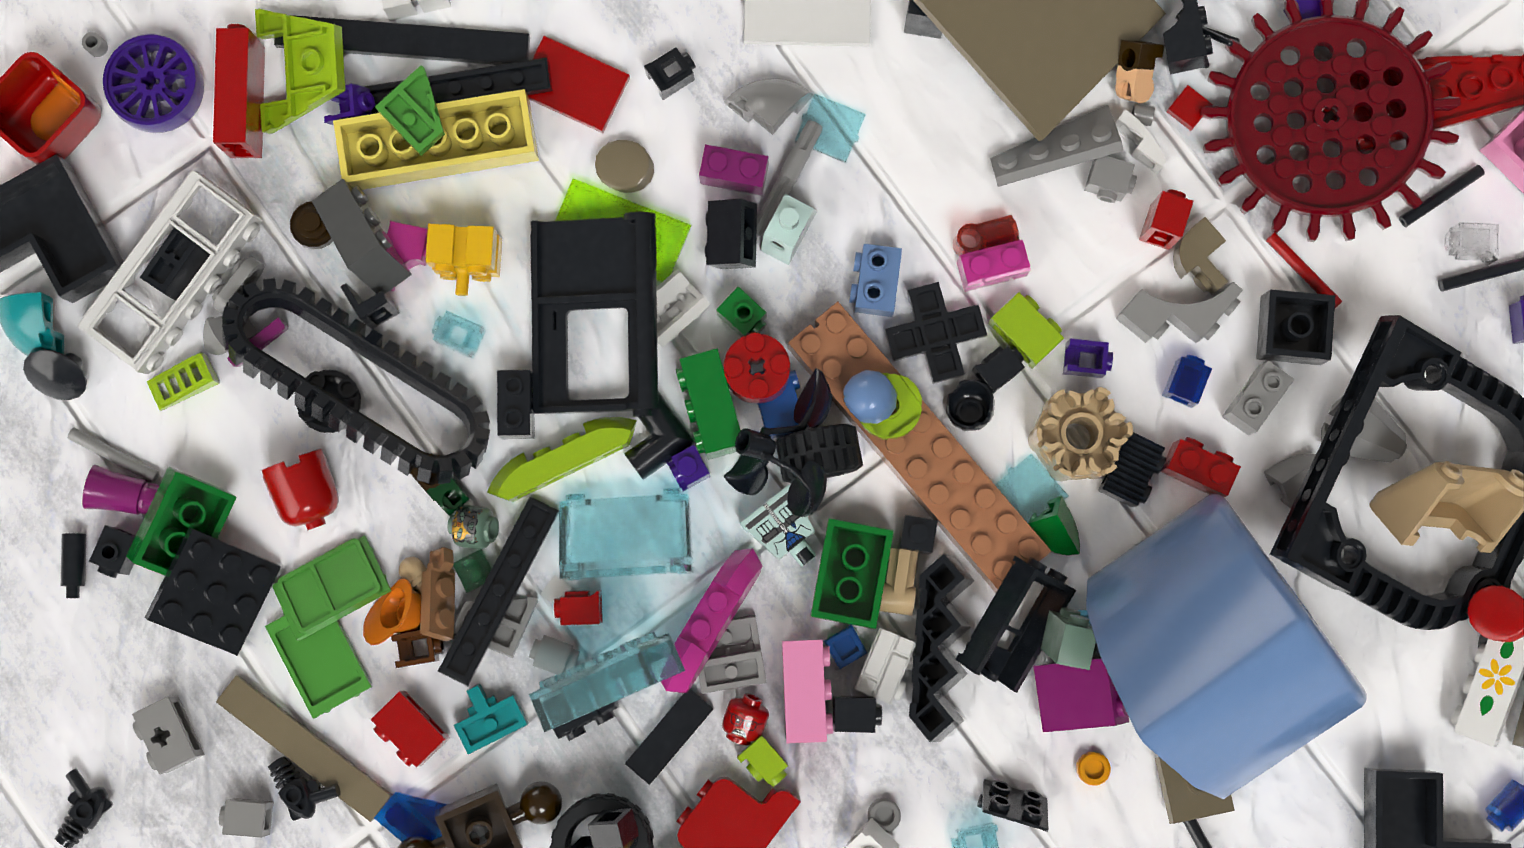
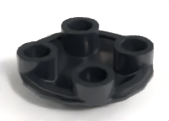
M35 347L24 360L23 370L27 380L35 389L46 396L57 400H72L79 398L86 390L87 379L84 371L81 369L83 362L76 354H63L54 350Z
M322 370L320 372H311L306 377L311 382L360 411L361 394L357 384L348 375L337 370ZM312 403L305 411L297 407L299 417L309 428L321 433L337 432L329 427V414L322 422L311 416Z

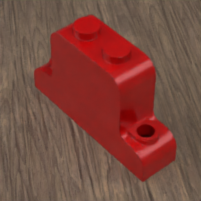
M720 777L714 783L708 779L696 794L701 798L694 809L687 806L676 820L681 825L677 834L678 841L684 848H766L801 803V799L787 789L776 790L772 788L763 801H759L729 777Z

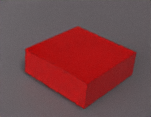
M1187 85L1166 112L1192 131L1202 119V116H1200L1201 108L1213 104Z

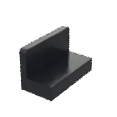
M347 283L340 286L359 319L371 329L378 327L400 313L394 302L382 291L363 302L360 295Z

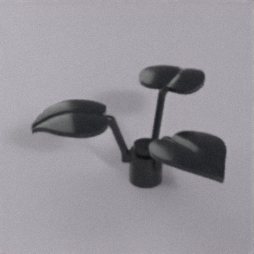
M817 368L814 370L797 400L794 409V421L798 425L778 428L762 427L760 432L748 428L742 429L735 441L736 452L741 454L734 467L723 476L735 490L753 496L763 489L768 480V468L766 465H768L769 461L793 473L797 478L789 487L787 503L790 511L799 517L812 515L821 504L827 486L825 470L822 465L810 460L800 471L774 457L776 443L770 435L805 430L807 425L815 428L823 423L831 408L832 394L821 370Z

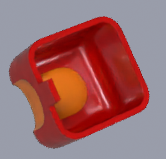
M27 52L21 55L0 77V137L36 165L56 154L66 160L101 120L99 104L65 76L61 70L37 52Z

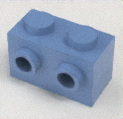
M863 244L862 253L856 252L853 271L859 272L858 284L851 285L849 303H855V313L893 317L902 248Z

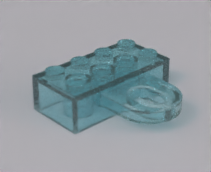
M655 632L626 642L612 651L602 653L588 662L569 668L559 675L539 682L541 689L530 693L529 697L544 732H547L685 671L670 634L657 637Z

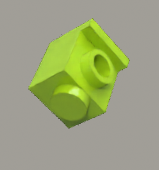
M763 735L737 756L741 763L745 759L750 762L746 768L758 782L764 778L772 788L787 776V773L784 771L788 767L787 762Z

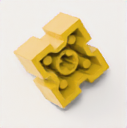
M428 223L426 263L429 267H432L436 274L440 275V279L456 280L455 295L468 296L470 275H472V280L479 282H490L491 277H500L503 240L500 235H497L496 229L492 226L468 225L467 227H458L450 224Z

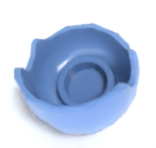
M864 370L852 376L844 387L843 400L845 405L860 422L878 424L889 418L896 408V389L890 380L879 371Z

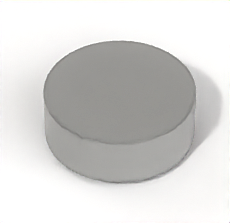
M877 799L868 809V820L873 818L886 832L893 831L900 823V809L890 799Z

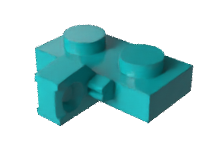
M477 684L466 690L473 704L472 707L467 709L470 717L454 724V728L469 755L529 723L514 694L498 702L495 695L488 698L481 684Z

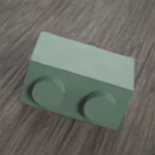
M1061 608L1060 612L1049 610L1041 650L1056 664L1090 670L1096 640L1089 619L1080 616L1081 612L1074 609Z

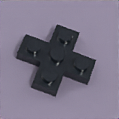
M939 282L907 290L915 321L885 329L893 362L924 354L932 384L964 376L965 372L957 345L987 336L979 304L947 312Z

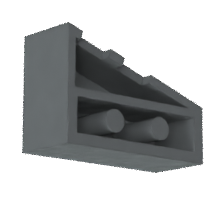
M341 179L312 200V203L347 268L376 294L380 291L386 294L412 274L394 248L388 235L379 225L381 222L378 216L366 205L369 200L359 186L356 185L353 188L344 179Z

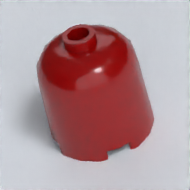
M322 449L299 455L300 462L286 467L283 461L261 470L263 481L277 514L282 522L289 526L305 525L307 531L326 524L324 518L334 513L338 507V491L326 455L323 454Z

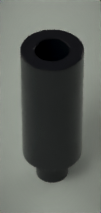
M62 534L60 586L66 587V599H79L80 586H85L87 534Z

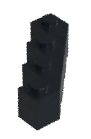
M945 553L922 572L919 577L920 601L916 616L915 635L917 640L915 656L913 655L911 680L913 691L912 703L909 706V717L929 742H941L965 721L944 696L968 674L947 648L971 628L951 602L975 580L955 556Z

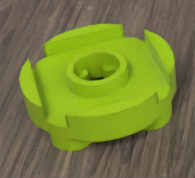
M881 373L890 380L896 389L898 403L895 408L896 413L878 424L860 422V424L868 433L882 440L897 439L912 431L918 423L922 412V397L917 386L909 378L897 374Z

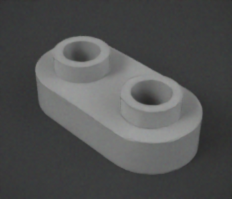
M254 257L240 259L232 270L233 275L228 282L221 284L215 290L212 296L214 300L213 308L223 315L224 308H229V299L235 292L243 295V286L257 282L264 270V264Z

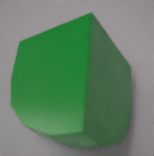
M1062 495L1046 502L1049 508L1039 516L1033 513L1028 524L1052 552L1066 556L1079 555V533L1070 509Z

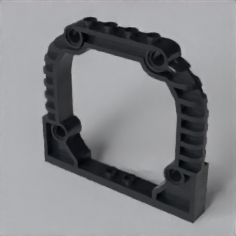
M1401 315L1380 316L1269 555L1327 587L1347 594L1404 626L1420 630L1444 629L1458 621H1464L1469 618L1467 613L1469 601L1482 588L1494 585L1510 589L1515 572L1524 559V512L1491 553L1478 550L1472 565L1463 566L1454 572L1444 592L1425 596L1366 562L1367 554L1364 544L1357 539L1345 536L1339 521L1337 508L1326 503L1342 467L1350 458V450L1356 437L1364 428V420L1379 387H1395L1404 383L1408 389L1414 391L1443 390L1482 413L1499 429L1507 446L1508 452L1502 463L1501 470L1511 471L1515 469L1523 474L1524 397L1516 389L1502 382V380L1490 375L1487 371L1475 366L1467 359L1460 356L1462 352ZM1344 549V555L1341 559V552Z

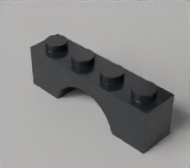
M1181 0L1183 11L1179 20L1174 26L1163 33L1170 75L1209 67L1207 55L1213 54L1210 35H1203L1202 26L1208 24L1205 5L1198 6L1197 0Z

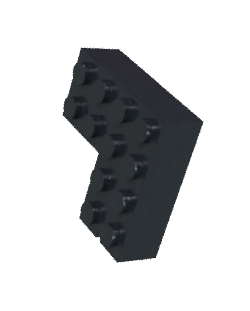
M56 154L0 185V273L36 253L58 296L71 303H75L107 285L124 261L71 164Z
M1364 768V848H1511L1510 843L1499 840L1443 838V773L1430 770Z

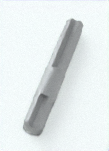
M812 120L806 122L796 144L787 157L757 217L758 236H764L784 195H789L794 184L797 182L822 132V126Z

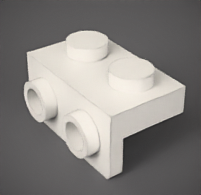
M675 270L657 286L658 344L662 348L669 341L675 339L687 325L700 317L702 312L711 305L705 296L693 287L679 270Z

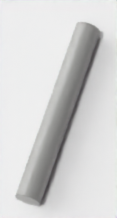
M75 427L70 430L67 436L69 440L152 483L159 476V471Z

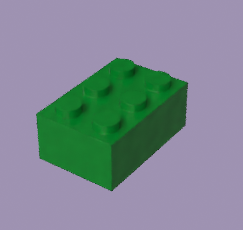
M718 348L680 358L681 368L675 370L682 392H689L690 399L684 400L690 423L697 422L699 428L698 431L693 432L699 454L706 453L707 459L710 460L735 453L736 437L741 430Z
M169 466L126 557L136 565L165 576L189 527L218 538L237 497L227 490Z
M828 519L810 617L876 629L894 534L893 530Z

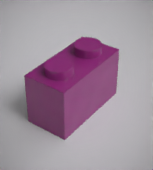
M705 144L699 172L700 184L763 196L769 156Z

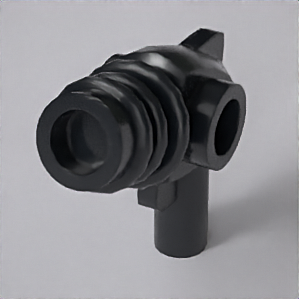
M285 756L268 766L271 772L270 776H276L273 781L278 782L275 788H282L278 794L287 806L293 821L301 818H312L316 811L317 803L340 796V788L337 784L320 788L316 780L308 782L304 776L299 777L300 772H294L295 767H290L292 762L288 761Z
M77 768L65 775L75 791L68 796V801L72 806L68 811L69 816L64 818L66 823L61 825L62 828L57 830L58 834L55 836V840L65 848H72L75 844H78L79 839L83 838V834H88V829H93L102 815L113 806L105 788L95 787L90 789Z

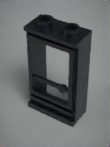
M1014 556L1013 561H1015V564H1012L971 635V640L967 642L964 652H959L955 660L974 674L979 676L981 673L995 683L998 680L1017 693L1042 651L1041 646L1049 610L1060 612L1061 608H1067L1077 590L1066 584L1065 582L1068 577L1057 570L1050 568L1047 573L1045 572L1047 566L1038 560L1030 557L1026 562ZM1035 581L1044 587L1018 630L1010 626L1009 623ZM1005 630L1016 634L1008 649L997 645Z

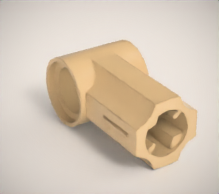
M891 548L879 611L912 616L916 595L914 580L917 570L918 552Z

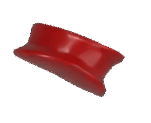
M1494 585L1482 588L1473 595L1469 601L1467 613L1470 624L1479 634L1493 641L1514 642L1524 637L1523 597L1512 589Z

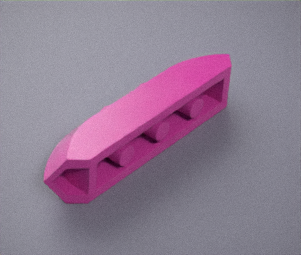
M753 548L735 550L729 556L678 636L658 675L666 691L687 693L693 686L761 572L763 566Z

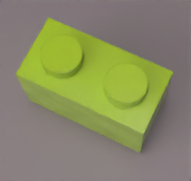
M1018 292L991 317L988 324L1010 347L1012 345L1016 347L1022 354L1025 363L1033 369L1064 337L1060 334L1062 329L1053 319L1048 318L1046 320L1038 312L1040 307L1032 297L1027 294L1023 296Z

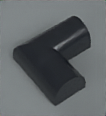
M659 390V410H653L651 417H638L650 435L624 453L643 480L670 462L672 456L696 443Z

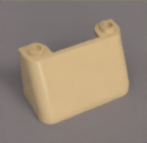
M1449 461L1435 462L1378 491L1370 501L1369 507L1401 545L1413 546L1420 537L1418 530L1421 526L1450 529L1459 540H1464L1469 536L1479 543L1476 548L1480 552L1491 553L1524 512V474L1515 469L1507 471L1453 464Z

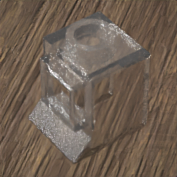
M1459 222L1449 228V231L1446 233L1444 240L1445 250L1449 251V256H1455V260L1478 261L1480 259L1488 266L1499 260V224Z

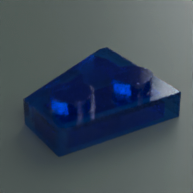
M397 791L374 819L401 842L411 836H423L431 841L442 836L435 819V810L448 804Z

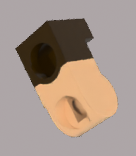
M1121 40L1115 91L1119 98L1137 103H1145L1150 99L1154 91L1152 78L1156 58L1163 57L1165 45L1147 41Z

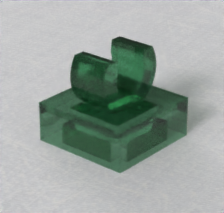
M483 549L454 562L453 565L466 593H470L483 586L492 569Z

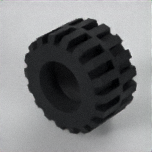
M835 424L801 430L784 435L775 442L778 459L800 471L810 460L822 465L827 478L857 471L863 466L856 426L850 424ZM780 467L784 482L792 483L797 478L793 473Z

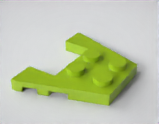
M259 8L255 9L256 37L266 40L283 36L287 99L260 104L263 133L273 134L345 91L342 26Z

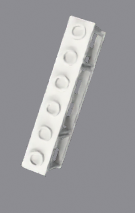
M192 170L76 327L102 344L131 366L137 373L149 375L150 372L156 371L163 363V355L170 346H174L183 336L184 332L182 329L187 322L199 315L203 308L202 302L207 295L214 293L221 285V277L227 268H232L241 257L240 251L245 244L256 238L260 231L259 225L263 219L204 175ZM201 187L239 214L237 220L217 246L179 218L183 210H187L191 206L192 198ZM175 227L211 255L162 319L126 292L125 289L134 283L135 275L140 268L154 256L155 248L163 237L169 235ZM117 299L156 327L136 356L97 328L106 314L114 310Z

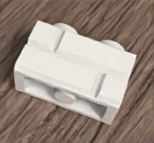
M878 628L853 689L888 704H892L893 699L899 701L907 683L902 681V677L906 668L912 670L916 643L885 629Z

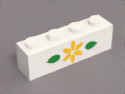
M1524 637L1514 642H1500L1488 639L1487 644L1481 643L1474 659L1475 662L1479 663L1475 675H1468L1463 687V692L1467 694L1463 706L1457 705L1451 723L1456 725L1455 733L1488 746L1497 747L1524 676Z

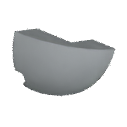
M764 79L739 88L724 103L746 122L749 123L754 119L773 135L792 112L798 114L813 97V93L794 82L781 79Z

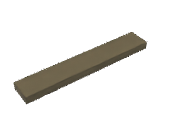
M236 675L217 699L216 703L324 787L337 784L340 788V796L338 798L369 822L376 818L392 797V793L241 676Z

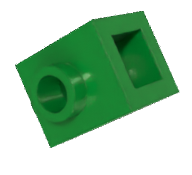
M737 287L716 309L717 316L740 337L751 333H761L767 325L764 322L767 318V312L740 287Z

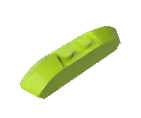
M625 417L593 419L583 423L586 431L585 435L581 436L577 432L562 440L563 445L553 450H551L550 446L540 449L532 454L533 460L529 461L523 452L501 468L491 482L487 493L514 502L629 447L637 420Z

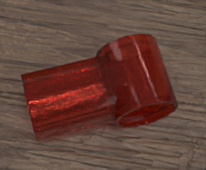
M1012 215L978 224H965L958 230L953 239V250L960 256L1018 241L1019 230L1016 220H1014ZM971 235L976 240V246L971 248L965 246L961 236Z

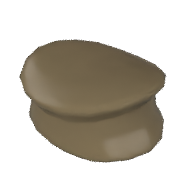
M630 140L608 142L596 155L595 168L599 179L609 188L619 192L632 193L644 189L651 182L655 173L654 163L650 155L637 142Z

